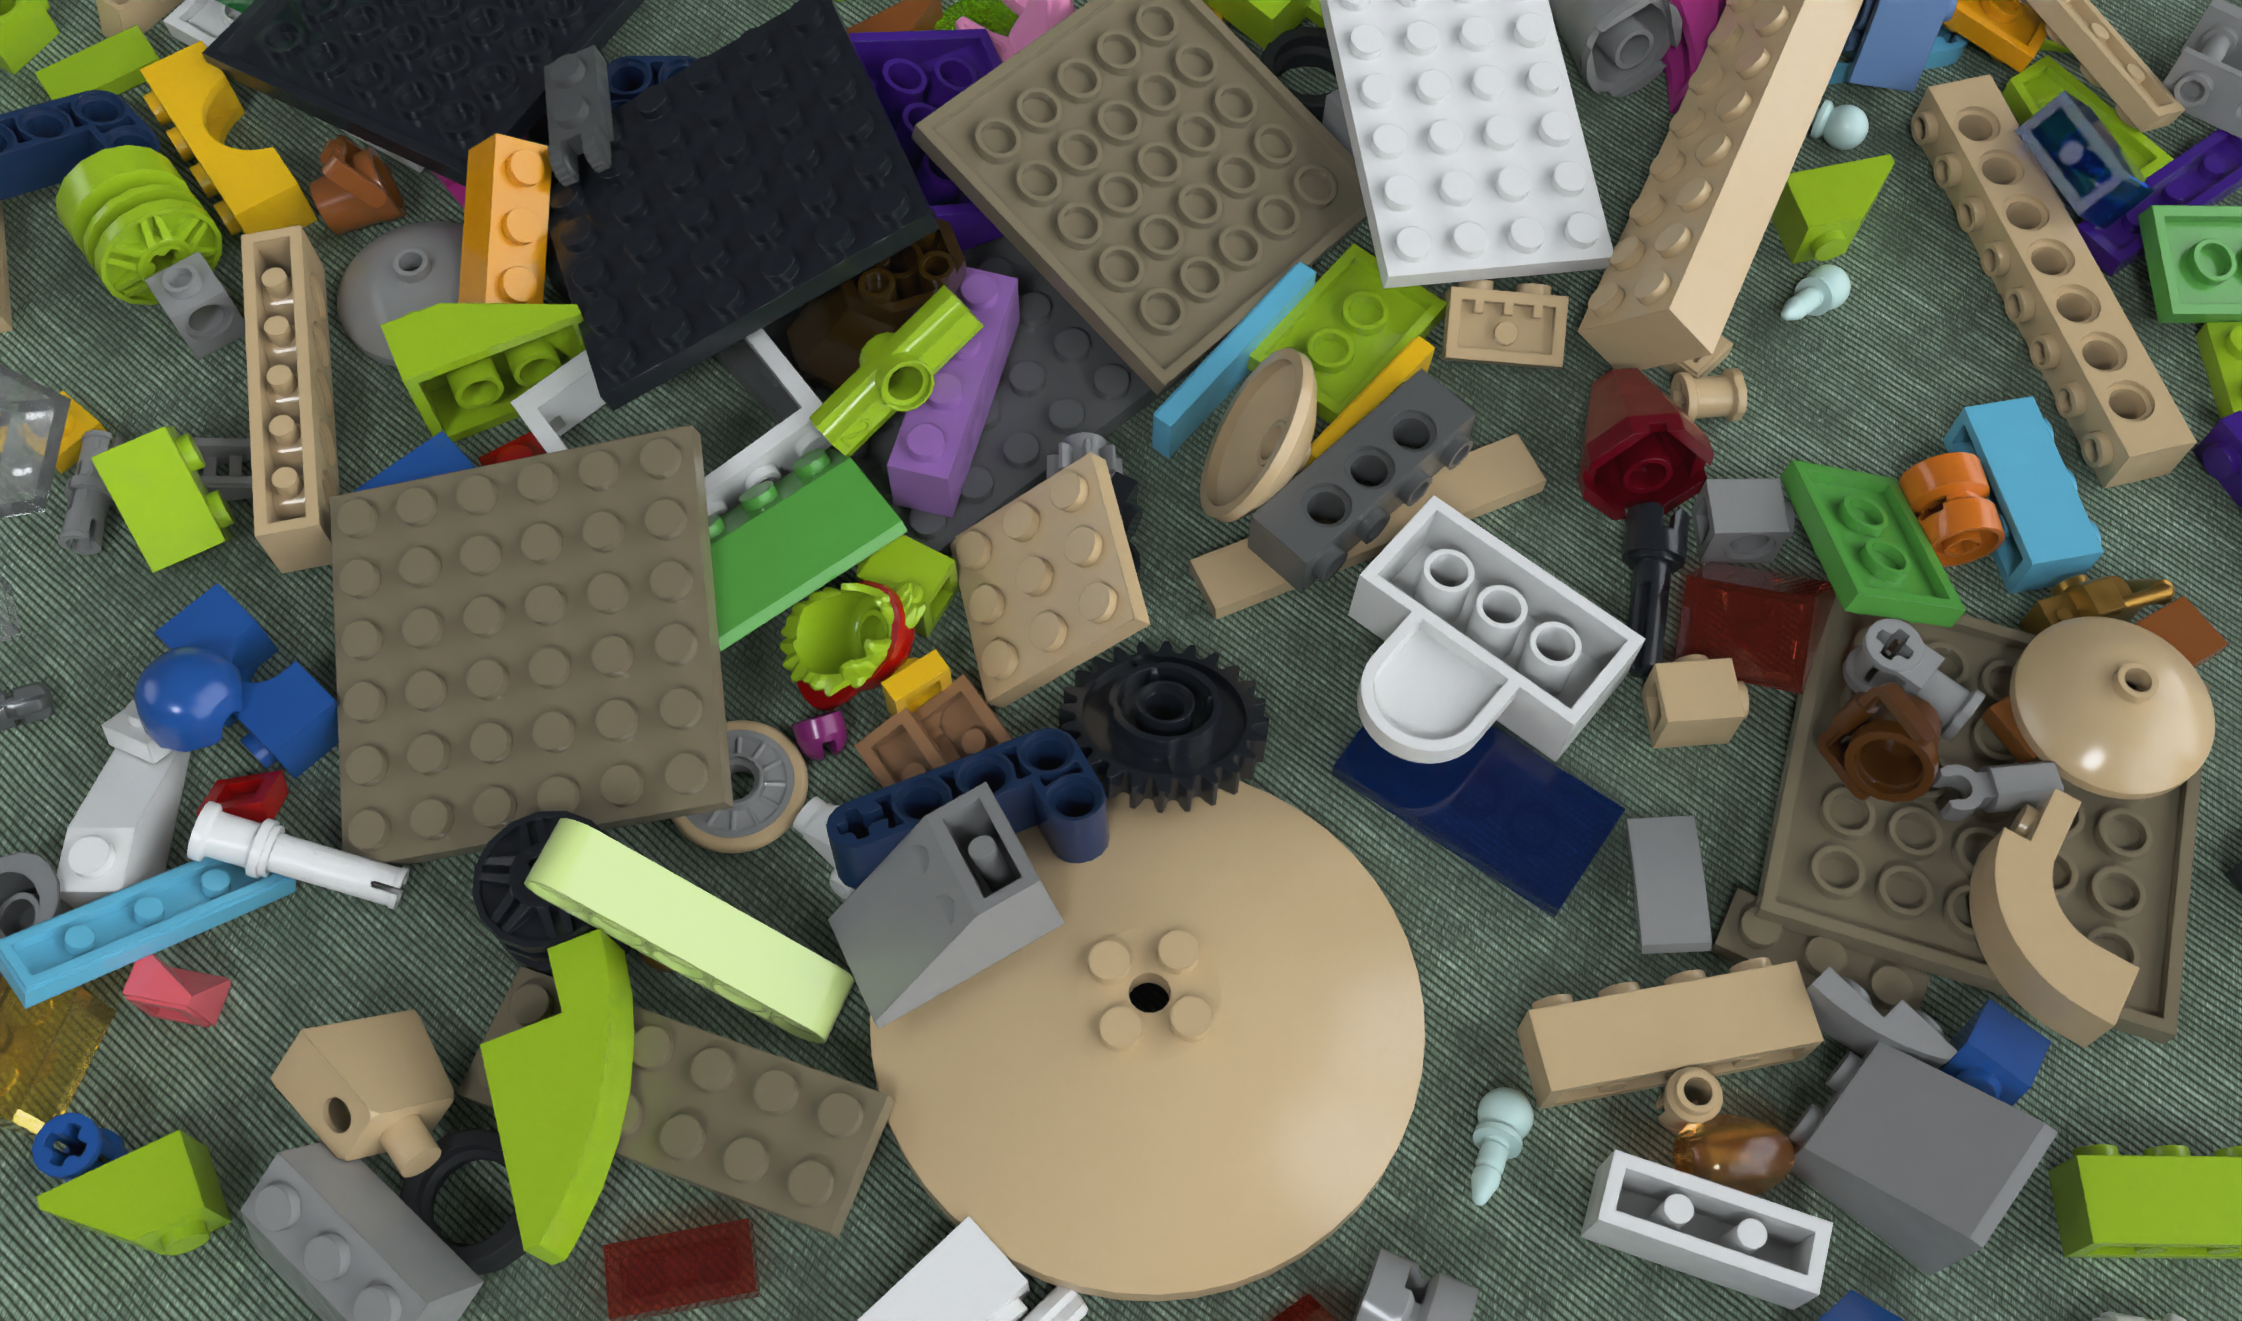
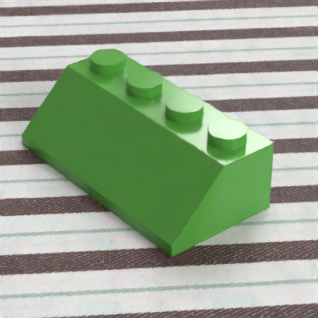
M820 448L810 451L792 464L794 471L774 484L772 481H765L751 487L740 496L739 501L741 504L721 517L719 514L708 516L720 652L907 532L903 521L851 457L832 449L825 451V449Z

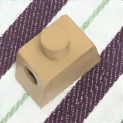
M412 1009L301 1029L270 1079L335 1157L348 1162L387 1152L402 1177L405 1178L416 1176L430 1168L440 1158L442 1153L431 1133L453 1103L454 1089L416 1010Z

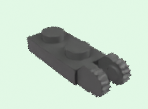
M592 45L574 54L563 55L555 62L544 66L549 160L555 177L565 187L579 181L578 155L584 153L586 160L595 172L598 171L600 173L612 167L610 142L614 140L607 63L596 46Z

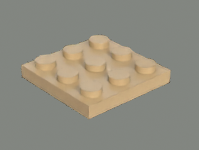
M1091 452L955 536V540L950 545L952 556L956 563L959 587L987 704L1004 708L1151 625L1106 460Z

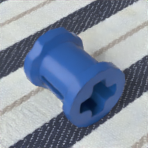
M68 1112L55 1116L43 1125L37 1133L32 1146L33 1161L38 1169L52 1178L64 1179L65 1182L104 1165L97 1161L99 1155L108 1158V1162H111L128 1154L124 1147V1140L120 1135L107 1128H99L95 1121L81 1113ZM55 1141L66 1145L63 1152L54 1148ZM82 1149L85 1150L83 1154L79 1157L78 1154L80 1153V1151Z

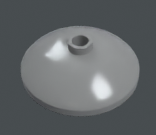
M425 221L404 225L379 236L366 245L352 259L342 275L338 286L337 312L345 332L360 351L378 362L397 367L380 325L398 319L409 312L422 310L438 303H458L463 224L448 221Z

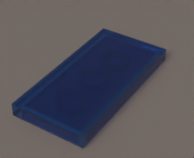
M1362 726L1335 763L1332 771V776L1554 918L1625 811L1624 807L1493 726L1465 754L1450 761L1434 764L1407 761L1389 753L1378 745L1368 734L1365 727Z

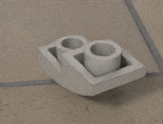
M1694 815L1627 819L1626 839L1634 882L1633 903L1641 954L1711 951L1712 938L1708 901Z
M1830 966L1806 989L1820 1029L1860 1055H1864L1877 1042H1882L1939 1069L1958 1052L1945 1039L1943 1030L1929 1015L1919 1010H1913L1902 999L1882 1016L1872 1006L1869 995L1859 984L1849 978L1841 977Z

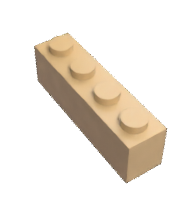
M1760 957L1740 962L1729 969L1730 973L1706 977L1704 970H1688L1666 978L1664 980L1665 985L1640 989L1638 982H1623L1600 990L1598 992L1599 997L1574 1002L1571 994H1557L1534 1002L1532 1009L1528 1010L1516 1031L1538 1110L1666 1086L1668 1079L1677 1070L1685 1067H1699L1716 1077L1804 1060L1824 1039L1797 961L1772 965L1769 958Z

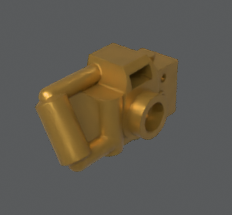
M2080 574L2054 586L2050 591L2052 597L2038 600L2020 621L2019 626L2024 632L2038 635L2056 623L2078 617L2100 616L2130 622L2143 606L2150 604L2165 605L2171 602L2175 595V588L2170 581L2165 579H2131L2126 582L2118 576H2103L2089 580L2087 575Z

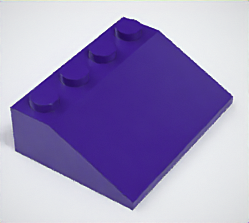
M961 29L849 33L930 208L934 210L937 218L950 222L961 251L1004 236L911 139L914 127L918 122L1002 64L987 30Z

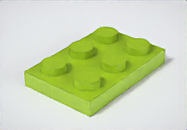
M1353 243L1249 355L1248 369L1253 372L1263 360L1283 348H1293L1303 353L1311 361L1316 377L1317 415L1331 424L1413 338L1420 336L1425 339L1444 318L1446 302L1420 285L1383 289L1376 257Z

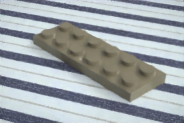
M520 966L482 1043L562 1013L554 978ZM633 1005L634 1053L631 1088L620 1140L614 1156L838 1239L893 1109L894 1100L888 1094ZM479 1047L456 1094L471 1103L494 1111L481 1048Z

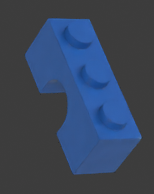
M219 583L211 587L154 632L169 650L175 647L190 645L223 653L239 669L242 680L243 696L241 699L243 701V710L240 713H231L223 725L228 729L239 721L249 731L248 734L240 739V742L266 769L278 761L296 779L339 743L337 706L339 704L297 661L293 662L272 679L252 683L257 669L278 652L279 649L257 621Z

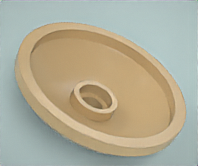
M1283 348L1272 353L1253 370L1229 404L1214 434L1202 471L1200 502L1206 515L1224 523L1250 515L1285 487L1292 477L1300 473L1308 462L1312 450L1311 441L1316 425L1317 382L1311 361L1303 353L1293 348Z
M2086 616L2064 620L2038 634L2022 651L2013 668L2010 680V703L2014 719L2023 738L2041 761H2053L2056 763L2060 777L2086 791L2117 799H2145L2159 796L2174 790L2187 781L2204 764L2210 753L2215 735V715L2210 695L2203 680L2193 665L2173 645L2141 626L2115 618ZM2127 683L2131 684L2137 691L2130 688Z

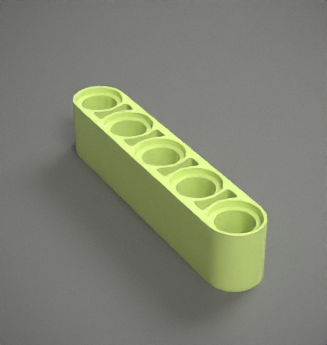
M560 818L524 882L529 890L551 904L597 929L601 928L606 934L778 1028L815 1044L826 1043L855 982L854 977L838 965L602 832L573 819Z

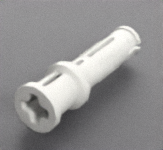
M212 801L206 803L200 812L191 833L187 849V858L201 862L205 857L230 863L245 868L246 875L256 879L260 876L266 878L270 872L382 904L393 910L397 908L404 890L400 888L402 884H407L410 872L409 868H399L285 834V827L281 826L279 821L267 818L263 823L225 813L222 810L221 804Z

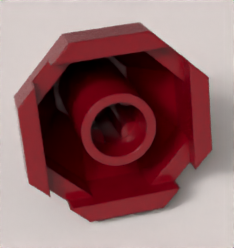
M1638 368L1612 369L1591 384L1587 402L1577 479L1583 499L1611 520L1626 519L1625 509L1637 504L1659 502L1664 508L1663 515L1698 494L1707 479L1704 470L1705 464L1707 463L1711 466L1714 456L1708 436Z

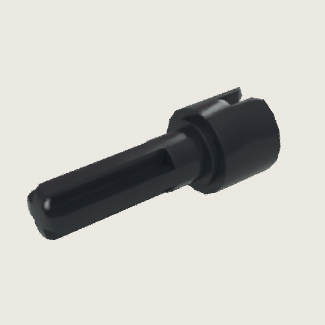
M1659 502L1637 504L1629 508L1626 514L1622 560L1633 571L1627 627L1645 638L1639 653L1628 671L1630 676L1635 678H1648L1654 664L1662 663L1671 574L1683 568L1686 562L1690 517L1685 510L1680 508L1670 517V526H1662L1664 508Z

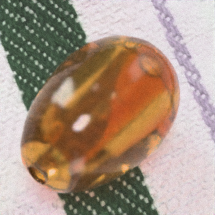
M1718 1113L1712 1120L1704 1123L1687 1124L1677 1134L1673 1144L1675 1170L1753 1196L1763 1193L1783 1181L1791 1172L1795 1162L1793 1145L1783 1132L1761 1120L1736 1114Z

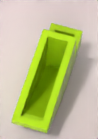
M601 928L547 948L562 1013L480 1044L523 1249L525 1252L552 1266L568 1258L602 1192L620 1140L631 1088L634 1053L633 995L625 951Z

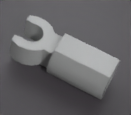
M2053 761L1984 766L1978 772L1959 764L1947 765L1939 769L1932 784V787L1937 788L1944 786L1955 788L1962 796V799L1950 800L1940 811L1942 819L1950 821L1964 820L1976 809L1980 808L1986 813L2021 810L2026 804L2037 808L2055 788L2062 792L2064 791L2056 763Z

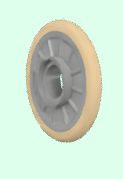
M736 720L726 722L730 773L743 772L752 776L755 782L750 793L742 799L733 800L734 808L671 818L676 828L688 840L704 849L733 854L749 852L764 847L782 836L793 825L795 818L805 804L808 791V773L801 752L785 734L774 727L755 721Z

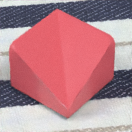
M151 954L135 961L122 994L126 996V1000L151 1017L209 1028L217 1023L231 987V980L222 976L170 967L155 954Z

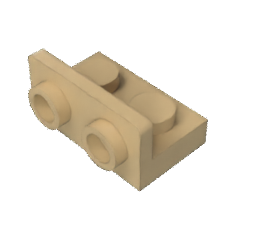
M1486 279L1458 282V287L1451 286L1442 294V300L1446 302L1441 360L1558 370L1563 367L1569 296L1551 295V286L1534 283L1516 285V292L1493 290L1494 282Z

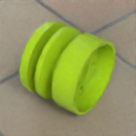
M133 145L103 149L80 161L62 181L56 196L57 217L113 296L129 304H160L145 282V279L198 251L214 272L222 255V234L196 196L191 193L187 184L169 159L148 147Z

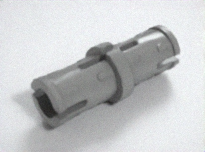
M90 430L82 435V446L75 475L72 479L68 478L66 480L64 495L69 501L62 530L58 536V544L62 548L67 549L70 547L71 540L75 539L71 552L76 554L93 555L101 551L110 505H116L90 458L125 443L121 437L116 436L113 438L112 446L108 447L112 433L108 431Z

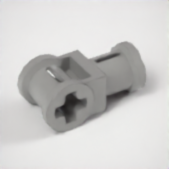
M1887 618L1876 621L1871 625L1862 639V646L1852 650L1842 665L1843 677L1847 685L1856 694L1858 692H1867L1870 688L1886 682H1894L1906 694L1917 696L1929 702L1938 711L1942 721L1940 736L1947 741H1950L1958 733L1986 696L1978 689L1969 692L1937 670L1945 658L1925 645L1919 633L1911 625L1897 619ZM1894 639H1899L1900 644L1892 653L1886 650ZM1873 666L1879 670L1871 680H1866L1865 676Z

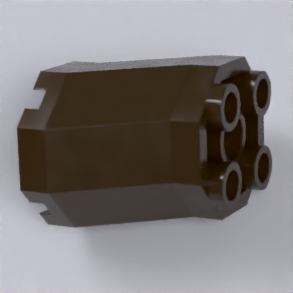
M931 208L940 229L802 306L787 329L786 335L799 375L808 386L817 389L816 383L831 388V393L833 394L860 368L859 358L861 350L870 339L885 332L895 333L943 285L954 294L957 292L967 273L965 258L950 222L937 218L934 210Z

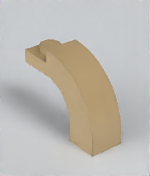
M2055 788L2037 808L2026 804L2016 816L2010 829L2004 827L1979 853L1970 881V917L1979 948L1988 966L2008 994L2039 1022L2086 1048L2116 1025L2140 968L2083 936L2070 923L2058 904L2052 879L2054 862L2081 805V801Z

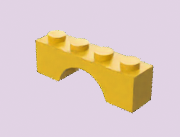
M202 40L140 69L152 90L142 97L161 127L170 122L174 125L173 128L165 132L184 163L193 158L198 162V164L189 167L206 197L209 199L218 194L222 201L214 204L213 207L232 236L241 231L245 235L301 225L304 228L318 221L299 184L274 147L242 150L224 145L230 129L246 112L223 71L207 63L202 52L207 47Z

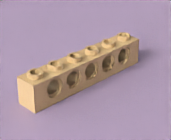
M301 225L241 235L254 536L282 574L331 565L330 497L340 495L325 268Z

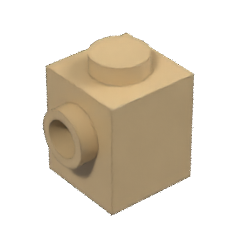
M1693 654L1680 657L1673 662L1655 663L1641 689L1653 749L1729 743L1749 713L1748 690L1743 681H1737L1732 658L1709 659L1705 655Z

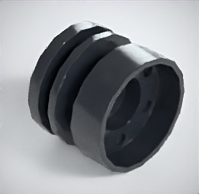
M568 811L535 812L510 822L487 843L475 865L472 896L480 919L499 940L508 954L520 966L553 977L547 948L597 930L592 925L539 897L524 884L560 818L579 821L605 834L592 820ZM608 935L625 951L626 956L631 947Z

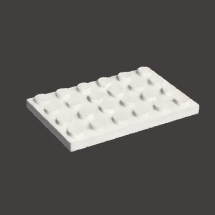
M1319 0L1383 289L1606 269L1611 264L1609 258L1612 257L1614 251L1548 0Z

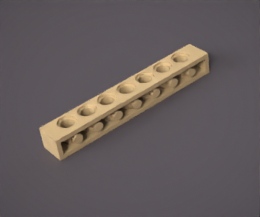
M1991 74L1928 86L1909 124L1913 139L1922 147L1934 170L1937 184L1944 188L1957 213V220L1961 229L1968 233L1980 256L1983 271L1987 276L1991 277L2001 295L2008 318L2016 324L2026 342L2033 365L2041 371L2051 389L2058 412L2067 419L2081 446L2084 461L2089 467L2093 468L2103 489L2170 474L2197 441Z

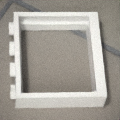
M762 328L744 339L800 409L704 477L708 516L719 514L721 517L740 505V496L751 487L765 481H772L774 484L794 471L792 464L798 458L816 449L823 448L826 450L832 445L809 419L823 403ZM586 350L510 402L547 453L568 449L560 436L606 404L600 397Z

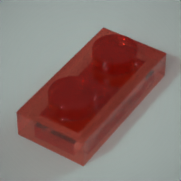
M749 1218L603 1245L608 1316L611 1321H633L761 1296L753 1223Z

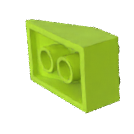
M438 303L422 310L409 312L398 319L380 325L402 381L432 437L443 431L452 442L521 417L510 402L586 350L578 326L584 319L577 304Z

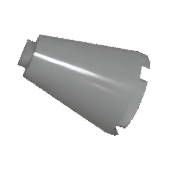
M1548 0L1553 20L1584 82L1592 91L1599 95L1600 92H1608L1612 97H1624L1645 87L1659 76L1667 66L1661 59L1666 54L1670 45L1677 49L1681 40L1682 18L1677 7L1670 0Z

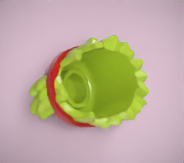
M907 580L902 581L894 588L871 581L842 583L841 589L825 587L823 591L811 593L808 600L799 601L793 605L792 613L786 618V625L781 630L782 636L786 637V639L780 643V649L787 655L783 662V667L788 671H792L790 676L792 682H797L801 694L812 707L819 711H832L849 701L859 692L882 687L881 682L891 677L909 659L915 638V626L926 610V604L921 602L923 588L920 585H913Z

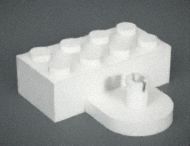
M1434 495L1359 575L1348 616L1385 641L1367 662L1358 687L1357 708L1363 726L1371 738L1389 753L1407 761L1424 764L1442 763L1465 754L1481 739L1496 720L1556 762L1624 680L1645 641L1644 637Z

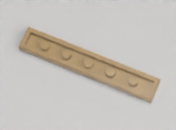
M1518 433L1470 451L1458 466L1451 470L1443 467L1434 475L1428 490L1415 504L1408 507L1403 503L1390 514L1387 526L1376 539L1368 544L1361 540L1347 553V559L1339 571L1377 557L1433 495L1471 520L1542 492L1547 480ZM1321 517L1313 519L1321 524L1335 523L1334 521L1328 518ZM1248 538L1190 560L1189 571L1215 620L1295 589L1247 547Z

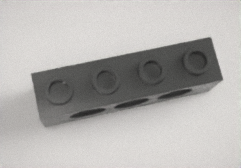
M1421 368L1251 515L1247 547L1301 594L1317 579H1320L1322 582L1328 581L1343 566L1348 556L1347 553L1361 540L1368 544L1376 539L1387 526L1390 514L1403 503L1408 507L1415 504L1428 490L1432 477L1443 467L1451 470L1464 460L1473 446V440L1470 439L1477 413ZM1400 445H1410L1416 449H1406ZM1368 481L1375 484L1376 486H1363L1357 482ZM1321 517L1328 518L1334 521L1335 523L1321 524L1313 519Z

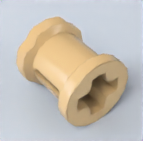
M1727 368L1722 375L1693 377L1689 372H1679L1673 376L1670 399L1693 422L1695 419L1724 417L1729 422L1740 421L1746 412L1747 386L1743 373L1739 368Z

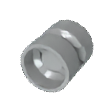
M1380 1248L1352 1321H1471L1479 1291L1477 1287L1441 1272L1429 1280L1423 1278L1419 1263Z

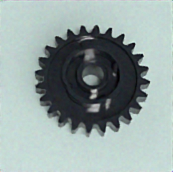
M1164 641L1158 652H1152L1144 642H1138L1137 653L1134 655H1129L1121 648L1115 647L1113 650V662H1108L1095 656L1092 658L1091 673L1081 670L1075 672V686L1065 687L1064 703L1059 708V729L1069 733L1075 739L1100 782L1106 783V799L1110 800L1124 792L1129 794L1130 808L1133 809L1139 806L1144 799H1151L1157 812L1163 813L1168 801L1175 800L1185 812H1189L1191 810L1192 798L1200 797L1206 803L1213 806L1216 805L1218 789L1233 795L1237 794L1239 779L1252 780L1254 778L1256 762H1263L1269 718L1264 716L1265 698L1254 697L1255 681L1238 682L1240 672L1238 665L1229 666L1224 669L1218 668L1219 654L1213 653L1205 659L1197 658L1195 645H1189L1182 653H1175L1170 642Z

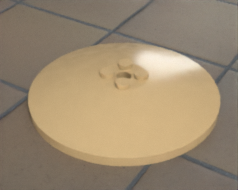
M1239 781L1238 793L1235 795L1218 789L1216 805L1211 806L1200 797L1192 798L1191 810L1189 812H1185L1175 800L1168 801L1163 813L1157 812L1151 799H1144L1139 806L1133 809L1130 808L1129 794L1124 792L1110 800L1106 799L1110 835L1108 847L1102 855L1084 863H1068L1059 859L1050 849L1037 825L1016 833L1065 924L880 1029L874 1023L870 1014L871 1056L877 1089L882 1093L888 1094L895 1102L887 1121L906 1164L927 1195L951 1222L958 1226L969 1216L1017 1269L1044 1282L1066 1287L1078 1293L1104 1298L1160 1302L1199 1298L1233 1290L1265 1278L1304 1257L1331 1237L1360 1208L1381 1180L1397 1152L1411 1118L1423 1069L1425 1049L1424 1003L1419 975L1409 942L1392 906L1374 878L1354 854L1327 829L1301 810L1278 797ZM1101 782L1105 791L1106 783ZM1154 983L1161 986L1167 992L1169 1002L1162 1010L1157 1012H1143L1131 1003L1129 998L1131 991L1140 984Z

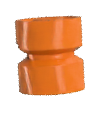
M1953 452L1933 456L1913 465L1899 479L1900 488L1943 567L1958 566L1988 556L2005 541V533L1996 506L1987 499L1990 495V488L1981 460L1976 455L1966 452Z

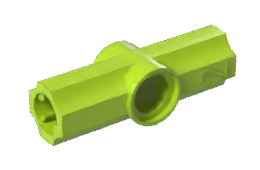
M943 285L895 333L885 332L870 339L861 350L859 358L860 368L809 419L843 455L850 457L896 411H910L925 403L933 391L935 384L934 374L975 336L984 325L949 288Z

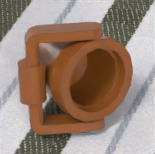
M341 134L336 139L328 140L324 144L320 156V161L323 165L321 171L324 175L309 183V189L319 213L334 234L338 236L384 221L390 223L407 215L403 197L392 176L391 168L384 163L383 159L372 147L364 149Z

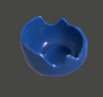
M193 645L175 647L169 652H164L143 670L137 680L134 691L135 705L146 734L161 748L180 752H189L218 743L222 739V729L226 719L231 713H240L243 710V701L241 699L243 696L242 680L239 669L223 653Z

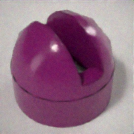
M841 709L791 724L797 744L801 751L810 759L824 760L823 743H828L835 757L845 747L847 727Z

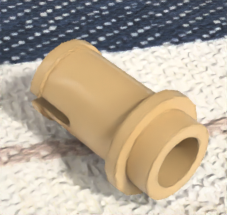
M1699 1067L1679 1069L1668 1079L1665 1091L1657 1098L1655 1110L1665 1108V1111L1657 1119L1667 1130L1674 1133L1690 1131L1697 1124L1711 1121L1720 1112L1723 1104V1091L1718 1080L1710 1072Z

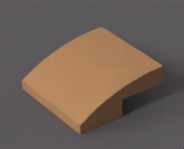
M962 674L950 686L940 691L915 712L908 710L906 707L899 713L896 712L856 743L854 747L881 786L885 788L1014 738L990 705L986 703V700L973 682L965 674Z

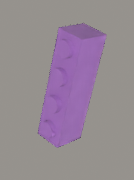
M966 267L967 275L955 295L979 319L984 327L934 374L935 384L932 394L927 401L916 409L906 411L887 463L894 505L953 518L1020 322L1018 279Z

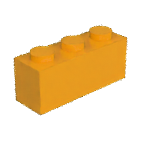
M496 133L468 150L458 303L543 304L552 171L548 146Z

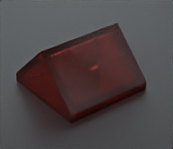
M1711 561L1687 575L1675 660L1693 654L1705 655L1709 659L1732 658L1737 681L1803 694L1836 596L1831 583L1826 581Z

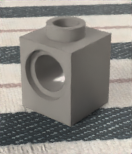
M199 251L145 279L160 305L198 360L245 336V321Z
M1780 478L1706 479L1691 510L1699 564L1773 563L1785 540L1790 539L1794 532V508L1790 502L1784 501Z

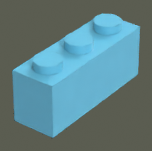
M2029 396L1964 407L1947 432L1943 442L1948 453H1972L1981 460L1990 488V495L1987 499L1995 504L2005 533V541L1991 554L2008 594L2053 587L2070 577L2086 574L2104 553L2101 546L2100 531L2096 524L2090 521L2077 493L2076 479L2073 473L2066 469L2054 443L2052 426L2047 419L2043 418L2034 397Z

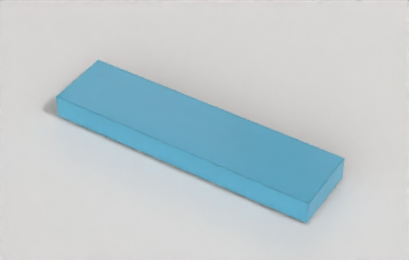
M1302 262L1295 264L1153 413L1152 448L1169 459L1250 372L1248 369L1249 355L1314 287L1316 271Z
M205 857L201 862L193 860L1 938L0 972L24 1008L27 1009L295 893L297 880L270 872L266 878L260 876L256 879L247 876L245 868L209 857Z

